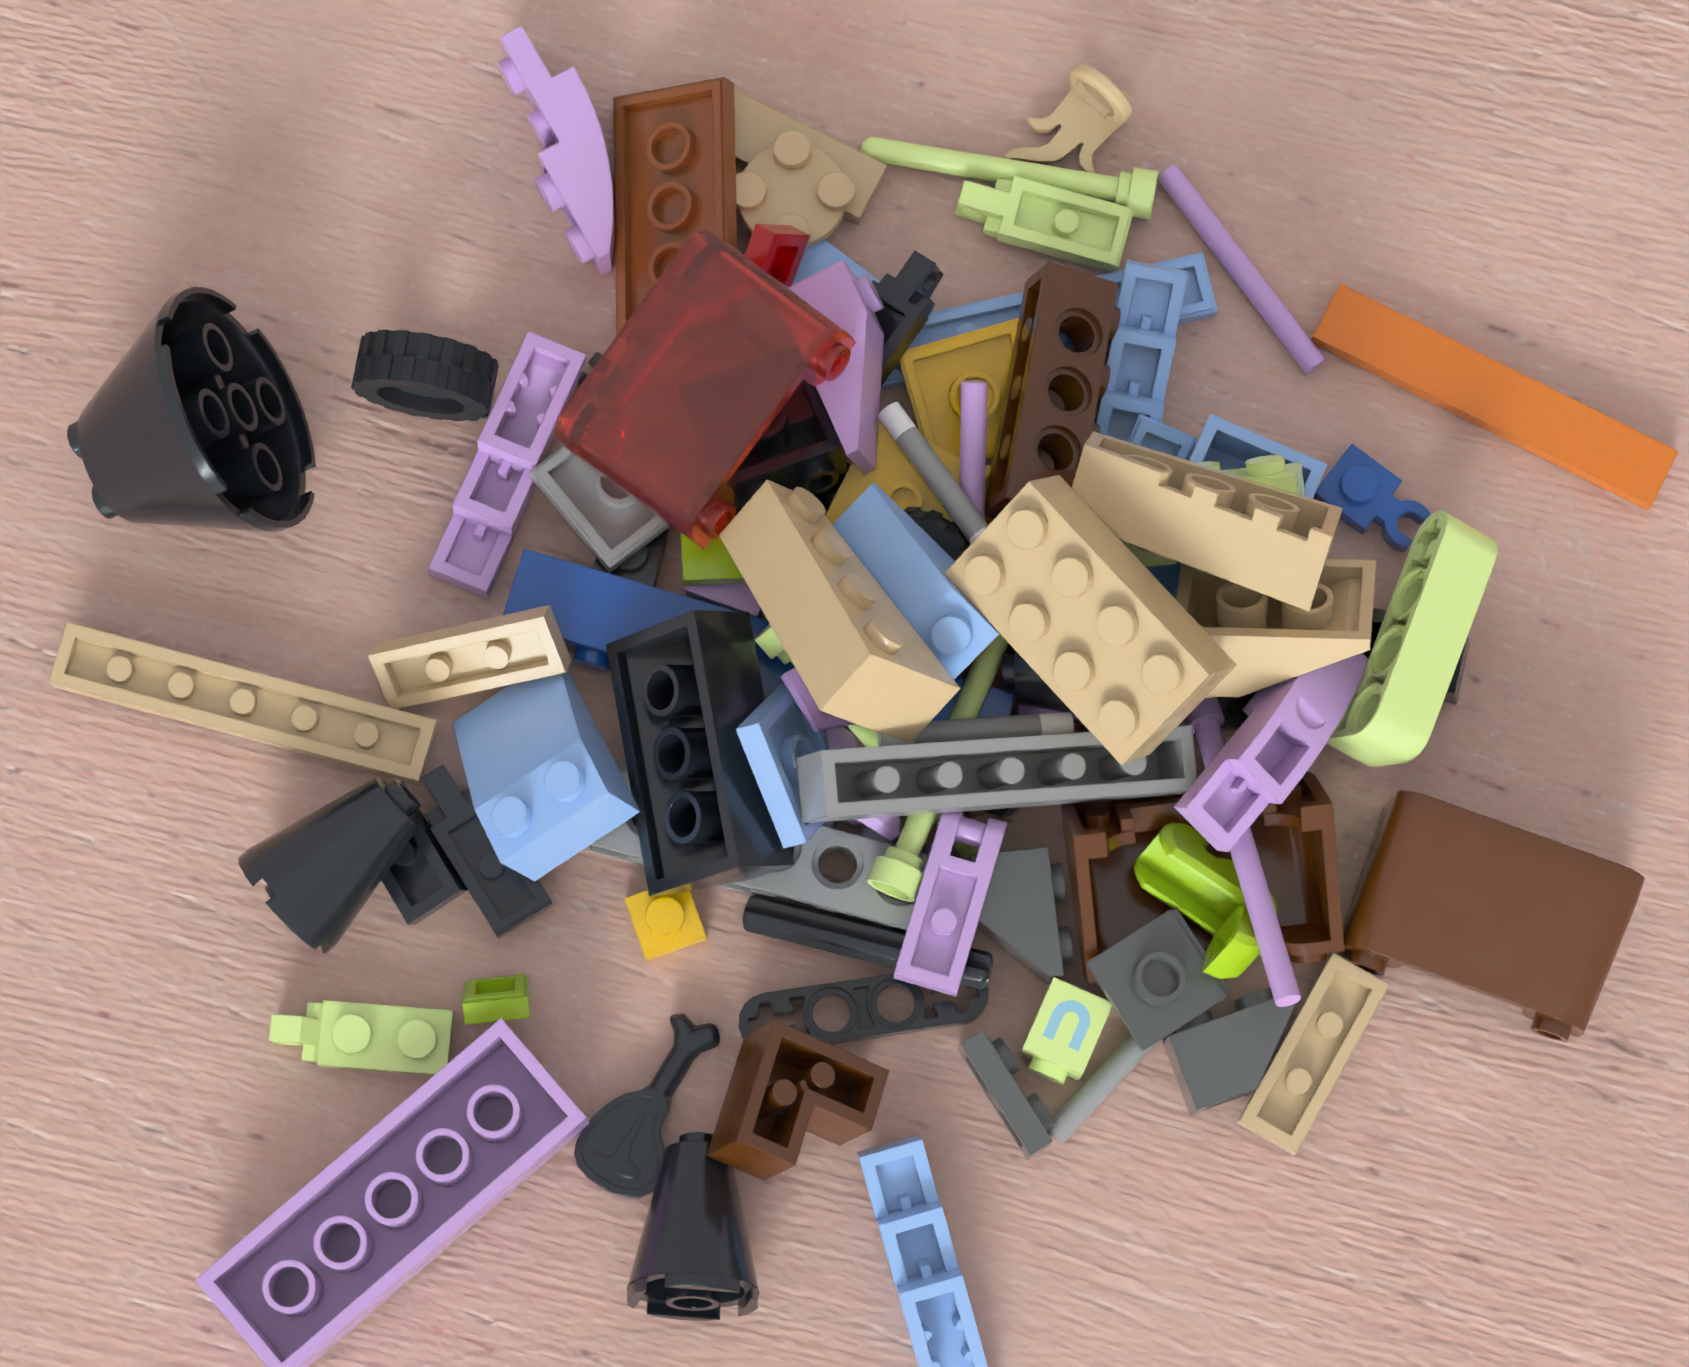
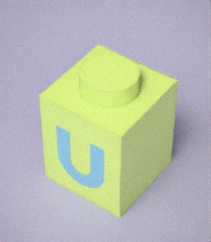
M1053 977L1019 1054L1031 1060L1028 1070L1044 1079L1061 1085L1064 1084L1067 1076L1079 1081L1112 1008L1110 1001Z

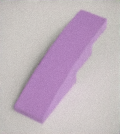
M527 332L477 440L478 451L454 500V513L428 567L429 576L488 599L537 486L530 478V470L549 457L586 362V354L532 332Z

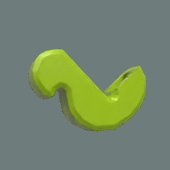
M1182 823L1167 824L1135 859L1133 864L1136 878L1142 889L1172 909L1177 908L1181 915L1213 935V939L1206 951L1201 972L1219 979L1236 978L1260 955V951L1233 860L1218 858L1208 853L1206 848L1209 842L1194 827ZM1271 895L1272 902H1273V905H1274V908H1275V912H1276V915H1277V918H1278V908H1277V904H1276L1274 898H1273L1272 895Z

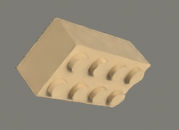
M1060 475L1029 481L945 572V575L1121 765L1151 754L1237 665Z

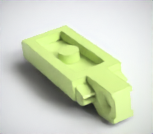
M1015 175L1013 181L997 178L995 188L964 180L955 210V215L985 224L982 233L997 238V241L1108 272H1115L1119 268L1134 213L1130 207Z
M323 1000V1003L307 1002L306 1017L271 1015L269 1041H272V1044L303 1046L302 1061L317 1063L322 1068L434 1076L450 1062L455 1013L453 1010Z

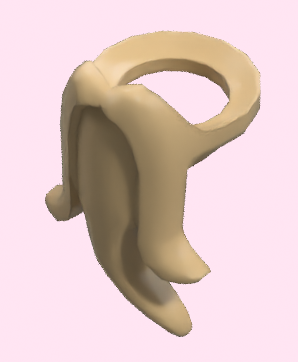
M1077 63L1068 74L1071 90L1048 117H1027V123L1036 133L1049 134L1058 127H1061L1060 130L1046 145L1016 148L1008 151L1004 157L1030 163L1048 164L1061 161L1077 147L1082 146L1079 154L1080 168L1082 171L1095 173L1092 162L1093 154L1133 114L1129 92L1118 89L1108 75H1103L1085 63Z

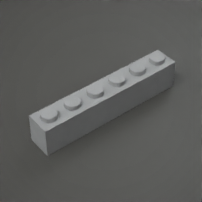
M1192 725L1177 726L1151 754L1121 765L1091 732L820 750L797 757L802 823L1168 797L1186 793L1197 779Z

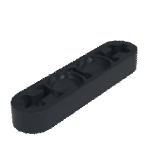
M894 974L765 992L753 996L744 1004L739 1014V1031L742 1039L755 1031H750L749 1021L759 1018V1008L771 1006L774 1016L778 1017L794 1015V1009L790 1001L801 999L804 1000L803 1022L808 1034L831 1045L962 1026L974 1022L983 1013L988 1002L989 988L986 986L984 989H976L978 996L969 1000L967 1011L956 1012L953 1002L934 1003L932 1008L937 1017L930 1019L923 1018L925 998L921 987L894 979ZM892 986L907 990L912 995L914 1001L912 1015L899 1023L885 1020L877 1009L879 994ZM932 989L930 990V994L942 993ZM837 996L848 1004L851 1012L850 1020L842 1030L827 1032L820 1029L815 1023L812 1016L813 1009L821 998ZM796 1024L788 1025L796 1029Z

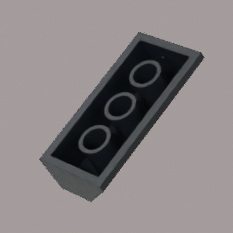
M692 610L606 644L631 794L640 810L635 817L649 896H661L751 880L794 866L792 848H783L736 731V728L765 700L749 612Z

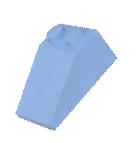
M875 482L832 524L953 679L1000 634L945 575V572L955 560Z
M568 669L566 673L508 685L453 722L474 810L500 863L533 881L538 880L640 812Z

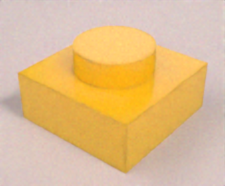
M648 890L624 898L646 962L707 940L690 890L661 896H649Z

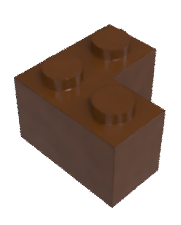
M773 1020L748 1034L743 1039L706 1156L765 1181L796 1165L806 1131L839 1146L872 1130L890 1070L777 1020Z

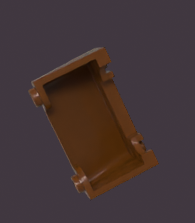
M1307 771L1282 804L1269 803L1250 826L1269 891L1277 904L1278 922L1290 961L1301 964L1319 962L1327 957V953L1345 951L1333 803L1317 777ZM1185 793L1168 797L1061 805L1063 832L1083 973L1087 984L1097 983V981L1085 964L1086 962L1170 909L1173 910L1141 888L1134 872L1133 863L1165 825L1182 823L1192 826L1174 808ZM1210 843L1206 848L1207 852L1215 857L1233 860L1230 851H1217ZM1182 915L1204 951H1207L1213 935Z
M1397 791L1382 809L1344 920L1343 936L1345 951H1342V953L1349 955L1347 961L1373 975L1383 976L1386 967L1400 968L1401 966H1406L1523 1008L1522 1014L1533 1020L1530 1028L1533 1032L1553 1040L1568 1042L1570 1035L1579 1037L1586 1030L1637 905L1645 877L1621 864L1437 798L1412 791Z

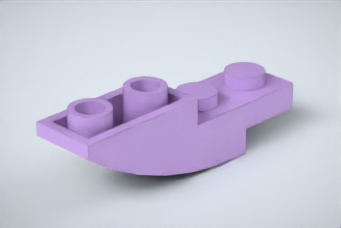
M520 26L500 37L504 59L498 62L497 66L511 93L516 96L524 92L534 111L527 114V118L541 145L546 148L554 144L538 153L542 175L535 178L536 185L549 209L553 212L562 208L572 225L571 228L565 231V234L581 264L592 260L602 277L612 272L615 204L609 158L601 127L590 97L575 67L573 66L551 77L524 28Z
M1363 653L1258 690L1242 709L1249 717L1177 802L1174 808L1217 851L1229 852L1269 803L1282 804L1324 748L1352 701L1365 671L1368 658Z

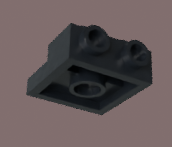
M798 346L680 386L682 401L703 447L706 465L727 514L741 510L766 480L791 490L801 487L812 494H819L832 488L837 483L839 475L847 472L845 450Z

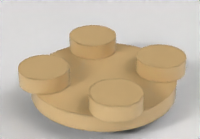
M788 130L781 133L775 139L773 146L757 154L748 163L744 171L736 175V208L739 209L741 217L751 233H753L755 224L792 225L810 235L806 248L820 243L835 231L844 216L845 209L852 204L855 198V186L852 179L847 174L841 172L837 163L828 154L811 146L807 136L797 130Z

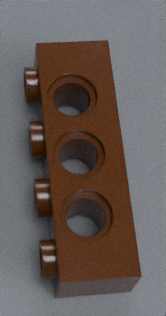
M1047 262L1025 282L985 499L986 516L996 518L1020 490L1032 480L1060 475L1072 488L1085 442L1093 431L1100 433V425L1094 423L1097 402L1104 396L1110 379V366L1104 364L1107 345L1114 338L1120 322L1121 311L1120 308L1115 307L1118 283L1052 262ZM1059 332L1066 334L1072 340L1075 352L1063 345ZM1048 390L1054 391L1061 397L1064 402L1065 411L1057 408L1052 403ZM1038 448L1045 450L1051 456L1054 462V470L1046 467L1041 462Z

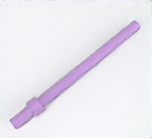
M1218 697L1204 698L1184 719L1186 725H1192V732L1196 735L1205 768L1225 746L1220 728L1225 719ZM1249 827L1230 850L1275 1005L1278 1007L1290 1006L1300 1001L1301 995L1252 831Z

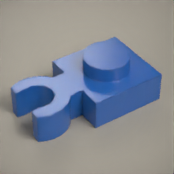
M1353 444L1349 446L1322 481L1313 497L1315 500L1343 508L1340 519L1361 535L1372 521L1381 527L1385 542L1391 548L1400 552H1405L1412 540L1399 531L1397 520L1408 517L1421 526L1425 519L1431 515L1429 510L1417 501H1400L1395 498L1393 494L1400 486L1402 480Z

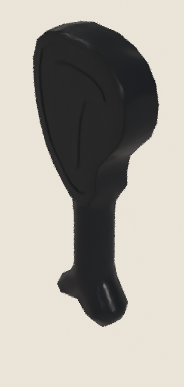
M673 1014L670 1016V1023L674 1031L673 1046L650 1084L641 1090L619 1096L606 1104L590 1119L589 1124L577 1138L573 1154L577 1167L587 1179L606 1192L622 1198L640 1199L654 1192L665 1153L661 1130L669 1114L672 1097L693 1061L701 1053L716 1048L720 1044V1033L715 1024L694 1025L685 1014Z

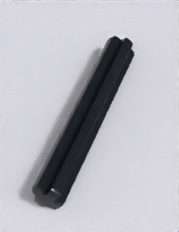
M757 894L749 897L743 912V928L747 932L891 968H896L907 932ZM970 948L960 985L979 990L986 988L993 970V955L987 951Z

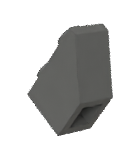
M1048 847L999 852L976 928L1046 984H1050L1053 977L1062 980L1064 976L1063 966L1073 965L1069 926L1058 928L1055 902L1065 901L1061 863L1050 864ZM971 855L969 861L975 863L977 855Z
M1262 989L1235 1000L1237 1012L1214 1020L1209 1009L1177 1029L1176 1034L1168 1036L1163 1044L1190 1116L1249 1095L1258 1088L1295 1004L1278 1007L1275 1005L1271 989Z

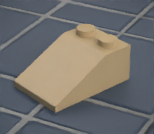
M1327 559L1310 611L1181 563L1176 600L1237 664L1205 698L1241 697L1369 651L1374 606L1376 560Z

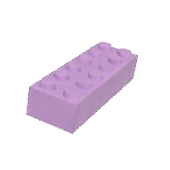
M500 1018L197 1277L195 1281L267 1367H310L580 1134L589 1124V1121L502 1018Z

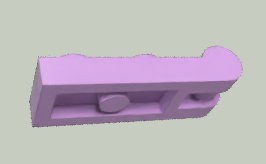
M963 812L942 813L893 977L894 979L955 997L958 993L1007 826L1006 822L988 818L987 823L962 816ZM955 841L979 848L975 863L951 856Z

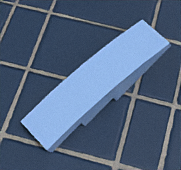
M1128 259L1125 260L1116 307L1120 308L1121 311L1120 322L1114 338L1108 344L1105 364L1110 366V379L1104 396L1097 402L1094 423L1100 425L1101 434L1128 441L1139 414L1159 422L1162 421L1165 407L1164 398L1177 341L1176 331L1189 275L1187 271Z
M916 1134L858 1151L857 1155L918 1367H988L964 1278L958 1266L921 1136Z

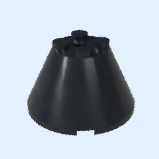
M191 287L170 297L82 410L79 420L68 426L67 438L74 453L83 460L88 476L93 483V502L97 510L107 519L120 516L133 523L279 532L299 524L305 519L312 507L315 494L312 491L305 493V471L316 467L315 454L309 426L298 394L284 365L261 330L257 328L247 332L230 314V312L236 310V304L214 290L204 287Z

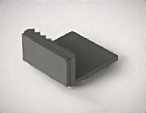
M1177 908L1170 909L1085 963L1142 1052L1221 1002L1231 993L1223 979L1201 972L1206 952Z

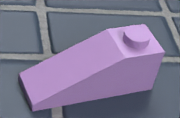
M841 260L775 294L846 455L866 475L876 469L884 333L875 312L884 307L869 276L865 274L857 278L844 260Z

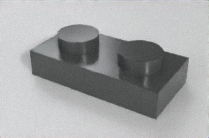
M982 1030L962 1042L958 1051L1025 1158L1028 1160L1049 1147L1053 1141L1047 1130L1054 1127L1055 1124L1036 1093H1032L1025 1098L1012 1075L1020 1071V1068L1004 1041L999 1037L990 1042Z

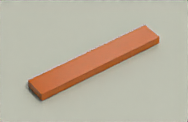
M1341 283L1311 339L1316 346L1645 510L1652 506L1678 453L1677 450Z

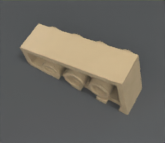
M1094 431L1084 444L1072 489L1120 540L1136 545L1140 550L1152 556L1178 561L1306 611H1310L1343 509Z
M766 480L719 536L819 710L911 744L961 688L824 515L826 510L823 504L804 488L796 487L794 490Z

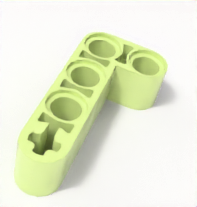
M1438 510L1425 519L1412 542L1362 679L1342 719L1327 741V745L1368 767L1407 763L1421 753L1432 734L1498 553V544L1495 539L1444 510Z

